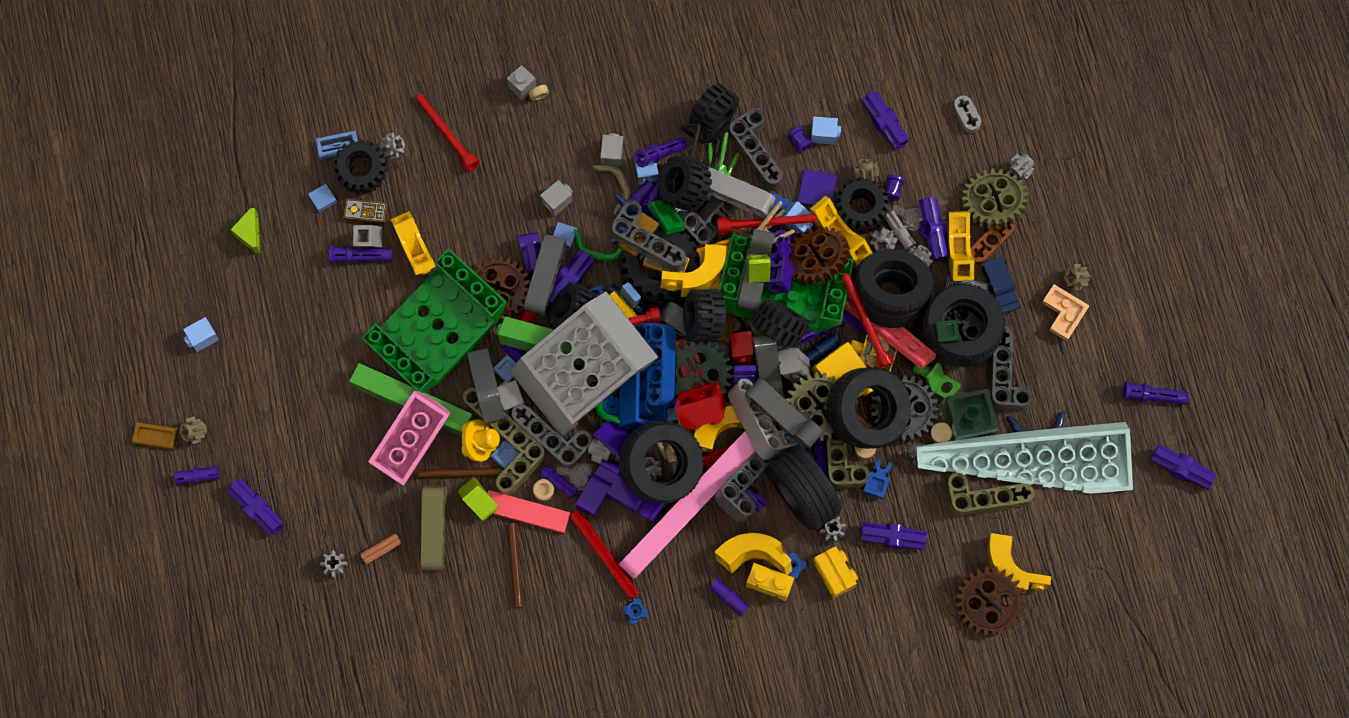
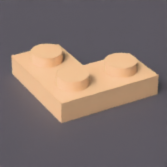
M1055 284L1042 302L1059 313L1049 331L1068 341L1089 308L1088 304Z

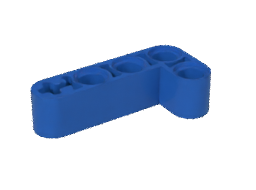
M636 324L634 327L659 357L647 367V401L653 406H670L674 401L676 330L672 325Z

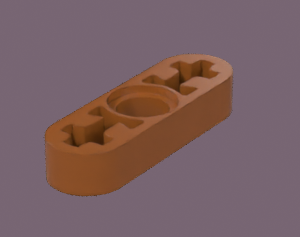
M1007 222L1010 225L1009 229L1006 228L1001 235L999 231L1002 228V224H999V229H996L995 225H993L971 247L974 264H983L1012 235L1016 225ZM994 236L997 238L998 243L996 245H989L986 238ZM984 247L985 250L981 257L975 258V252L978 253Z

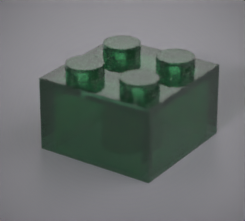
M988 388L947 396L944 404L952 430L953 441L996 434L998 425Z

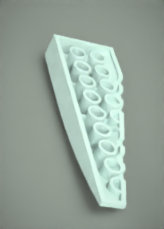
M1126 422L1007 433L916 447L918 468L956 472L964 475H976L982 478L990 477L1002 481L1029 485L1037 484L1043 487H1057L1070 491L1078 490L1090 494L1133 490L1130 429Z

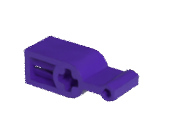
M778 237L777 252L770 256V282H764L772 294L789 293L793 275V266L789 261V255L792 250L784 237Z
M756 365L734 366L733 387L741 379H748L754 384Z
M603 459L576 502V508L595 518L607 498L609 488L617 475L619 476L620 468Z
M618 475L607 492V498L636 514L642 515L655 523L665 506V503H653L638 498L632 491H629L623 482V478Z

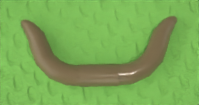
M611 164L593 165L592 167L595 170L611 172L617 177L623 191V197L628 202L631 198V190L623 172L617 166ZM620 203L615 207V216L620 212V208H622Z

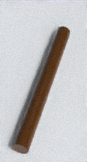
M503 467L418 470V478L499 476L503 472Z
M508 523L514 608H523L516 523Z

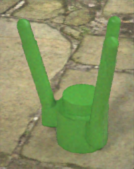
M725 132L719 163L715 164L714 169L731 176V172L740 154L739 152L735 154L728 170H726L727 167L723 165L728 133ZM708 143V166L710 167L713 156L712 143Z

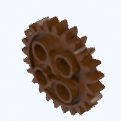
M827 226L823 231H821L820 227H817L816 232L809 229V234L807 235L802 232L801 239L795 237L796 243L789 244L792 250L789 255V261L793 266L792 279L794 281L798 280L800 285L805 282L809 286L813 282L817 286L819 281L825 284L827 278L833 280L832 275H840L838 270L845 269L843 263H848V256L851 255L846 237L842 235L841 231L836 232L835 228L829 231ZM812 245L818 256L822 259L824 267L820 265L809 246Z
M500 256L498 261L492 257L490 263L484 259V266L477 263L476 265L479 270L473 271L491 288L499 289L501 286L503 291L497 290V293L503 299H509L500 317L502 322L506 316L513 318L512 314L514 312L520 315L518 309H524L523 302H525L529 290L527 287L531 283L526 281L530 276L528 273H524L525 268L523 266L519 268L520 264L517 261L512 264L511 258H508L505 262L502 256ZM497 273V277L494 280H488L491 274ZM510 280H516L514 286L507 287V283ZM506 292L515 293V296H511Z
M986 566L985 572L978 568L977 575L970 572L971 580L964 578L963 582L966 586L960 585L958 587L963 593L956 594V597L961 599V601L956 603V606L962 607L958 614H965L966 616L962 622L969 620L968 628L976 626V633L978 634L982 629L984 630V636H987L989 631H992L995 637L997 630L1004 635L1005 627L1010 631L1013 630L1011 623L1018 625L1020 622L1016 617L1024 616L1019 610L1026 608V605L1022 604L1021 601L1027 597L1020 596L1024 588H1017L1020 580L1013 582L1014 574L1012 573L1007 577L1006 569L999 573L998 566H995L993 571H990L989 566ZM987 580L992 581L995 585L994 591H987L984 588V582ZM976 588L980 589L985 596L976 592ZM1002 595H1009L1012 603L1010 605L1003 604L1001 602ZM994 597V598H995L994 603H995L996 605L991 604V605L989 606V605L987 604V602H988V599H987V598ZM971 598H979L981 600V607H973L970 602ZM997 606L1006 610L1007 613L1003 614ZM988 612H996L998 614V621H990L987 616Z

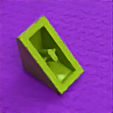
M250 208L231 231L238 240L254 253L259 254L258 214L255 208Z
M767 254L746 256L749 283L770 282V257Z
M474 476L458 490L462 500L483 521L499 508Z

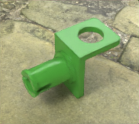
M937 363L934 368L928 365L923 369H920L917 365L913 368L914 373L927 380L929 389L947 401H950L961 387L960 383L944 375L940 363ZM945 383H950L953 386L952 390L948 393L941 391V386Z

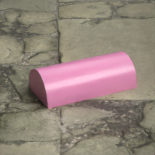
M414 391L368 462L404 486L446 422L450 412L431 397L419 391Z

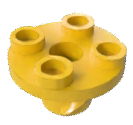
M480 419L464 423L462 426V454L475 462L487 460L492 451L496 450V447L499 445V433L495 429H490L489 425Z

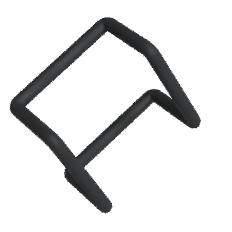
M698 123L681 125L680 129L694 139L690 158H694L697 142H716L710 167L714 169L720 140L718 138H698L701 128ZM687 128H696L695 135Z

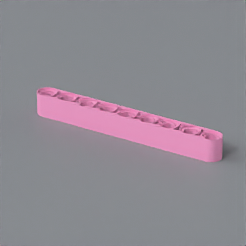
M746 431L701 477L695 489L688 496L680 499L620 562L619 565L633 579L643 571L756 451Z

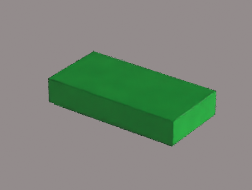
M662 199L649 203L648 209L666 235L685 230V223L674 207L664 204Z

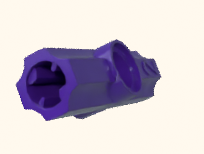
M877 91L867 94L862 99V103L872 116V121L877 131L884 134L894 150L904 147L909 142V138L899 125V120L894 110L887 107Z
M936 196L919 200L923 219L920 226L921 235L923 238H927L931 260L946 259L949 257L945 240L948 231L947 223L941 219Z
M579 250L568 266H564L559 271L550 297V306L564 286L570 283L580 285L582 277L594 263V259L587 252Z
M1160 444L1150 460L1169 470L1175 478L1182 481H1190L1206 490L1210 489L1217 474L1197 464L1193 457L1183 453L1178 454Z
M241 478L230 485L227 490L229 494L242 506L246 514L254 522L257 521L270 536H273L282 529L284 525L282 520L270 509V506L258 493L255 494Z
M863 522L861 541L883 544L884 547L892 549L904 547L925 550L927 531L908 529L903 525L892 523L880 525Z

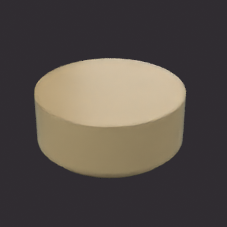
M540 85L528 92L532 101L540 100L549 94L547 85Z
M946 423L935 424L930 432L931 439L934 443L948 442L952 437L950 426Z
M855 447L854 450L860 459L866 460L873 457L876 448L865 449Z
M547 479L538 480L533 486L535 498L539 501L550 500L554 495L553 484Z

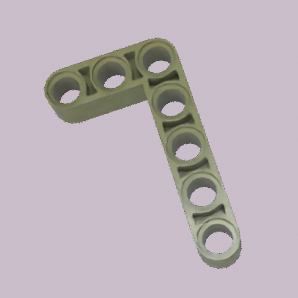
M468 388L463 394L465 406L476 417L484 421L479 400L476 403L468 402L469 397L477 396L476 388ZM504 412L506 419L487 424L490 429H495L499 433L502 440H505L520 453L496 479L499 493L510 496L543 463L545 453L543 446ZM508 423L510 426L507 430L503 431L499 429V425ZM522 436L525 438V441L522 444H516L514 442L515 438ZM533 450L541 452L537 458H532L529 454ZM519 465L526 467L523 473H517L515 469ZM508 480L512 482L511 487L508 489L501 487L503 481Z

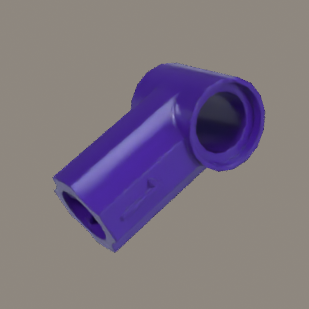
M538 232L518 236L521 254L524 256L525 268L527 273L532 275L541 249Z

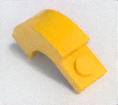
M825 196L810 208L812 213L817 216L815 224L817 227H820L821 231L827 226L829 231L835 228L836 232L841 231L842 235L846 237L851 253L848 258L854 259V265L858 266L865 257L872 254L865 238L857 235L844 223L830 198Z
M408 211L390 219L415 275L430 272L435 267V264L421 238L411 213Z
M969 211L948 212L947 249L949 254V270L953 281L974 280V259L970 249Z
M705 244L703 263L692 272L662 271L660 288L669 291L681 290V297H687L691 289H711L722 274L726 257V246Z
M733 406L726 407L724 419L720 423L702 425L701 428L695 431L694 437H696L697 442L700 444L699 446H701V452L712 453L717 437L724 430L729 428L744 429Z
M746 533L735 536L723 543L715 551L716 560L730 573H733L744 562L751 559L766 560L786 575L792 572L791 559L783 552L781 542L765 534Z
M991 533L988 537L987 556L992 571L995 566H998L999 573L1006 569L1007 577L1013 573L1012 581L1020 580L1017 588H1024V591L1021 592L1024 594L1028 591V586H1031L1032 590L1044 591V588L1047 589L1050 586L1051 576L1027 573L1015 565L1011 556L1013 536Z

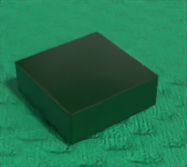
M957 320L935 322L937 344L959 342Z

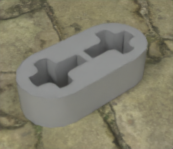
M959 96L954 102L953 110L964 131L975 133L980 128L981 118L971 99L967 96ZM960 102H962L963 105L967 104L966 112L964 111L963 107L959 108ZM969 118L972 122H976L974 127L971 124L968 125Z

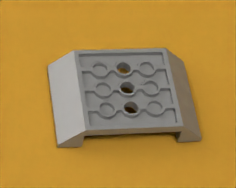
M604 292L583 305L522 356L510 372L558 434L563 437L578 425L577 422L638 371H643L659 357L610 295ZM564 342H569L572 346V350L568 354L562 352L561 347ZM578 358L583 359L585 362L584 368L580 371L574 365ZM590 375H595L598 378V383L595 387L589 386L587 382Z

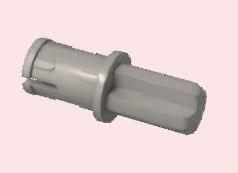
M894 211L887 213L885 219L894 232L893 236H896L904 250L913 247L916 243L908 233L907 226L902 225Z

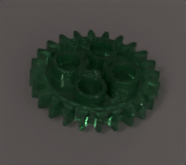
M684 342V349L677 346L678 354H675L676 390L674 395L693 389L695 382H700L703 386L707 385L701 376H695L697 371L687 362V358L691 359L698 370L703 369L702 375L708 382L714 383L718 381L722 392L727 393L728 390L724 386L732 385L727 378H731L734 375L728 373V370L732 369L733 366L727 365V362L731 359L730 357H723L726 350L719 352L720 345L718 344L713 348L712 342H708L707 345H704V342H699V344L691 342V346ZM698 352L703 353L706 357L703 364L698 363L695 359ZM681 366L689 368L690 374L688 377H683L680 374ZM710 369L718 370L719 378L717 380L710 378Z

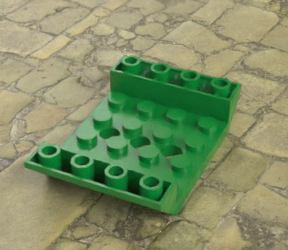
M732 234L719 290L723 295L726 308L734 316L752 320L756 313L755 311L737 308L747 265L746 256L749 255L752 238ZM848 258L849 262L843 263L845 269L838 270L840 275L833 274V280L827 278L825 284L819 281L817 286L813 282L809 286L805 282L800 285L798 280L794 281L792 279L789 293L772 294L764 283L759 306L764 298L780 302L807 320L810 325L807 330L809 332L819 333L841 325L848 292L843 283L842 275L847 273L851 277L854 259Z
M449 248L434 263L438 268L381 327L375 323L362 337L416 391L421 393L439 384L454 369L467 353L498 323L507 305L506 300ZM423 307H428V315L425 317L419 316V311ZM439 320L443 321L442 329L434 330V323ZM451 334H457L458 340L453 344L448 343V337Z

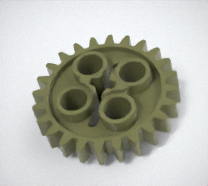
M992 168L989 174L986 170H983V176L976 173V180L970 178L969 184H965V190L962 191L963 211L970 212L973 223L980 221V227L986 223L988 229L992 225L999 229V224L1007 228V222L1014 225L1015 218L1021 220V214H1025L1026 207H1028L1029 193H1027V186H1023V180L1018 181L1017 174L1010 177V171L1003 174L1002 169L995 173L994 168ZM989 185H991L993 188L994 196H992V190L990 189ZM996 201H998V207H999L1001 213H1000V212L998 211V209H997V203H996Z
M816 372L813 379L810 374H807L806 381L803 378L798 379L800 385L793 383L792 387L795 391H787L791 398L785 400L807 420H811L813 416L820 418L821 424L819 427L824 433L818 439L823 441L824 435L828 440L832 439L831 432L835 435V432H833L832 427L829 425L830 422L827 423L824 415L827 417V398H829L830 389L835 384V376L833 375L827 379V373H823L820 378L818 372ZM818 387H823L826 390L824 398L817 395ZM808 391L812 393L814 400L808 395ZM801 398L808 401L809 407L807 409L800 407L799 401ZM816 403H821L823 405L820 408L821 410H815L814 407H816Z

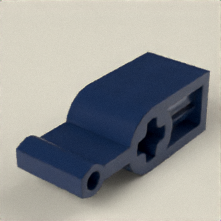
M1003 257L984 262L981 271L986 283H989L990 293L1000 303L1004 314L1020 309L1021 305L1015 294L1014 284Z

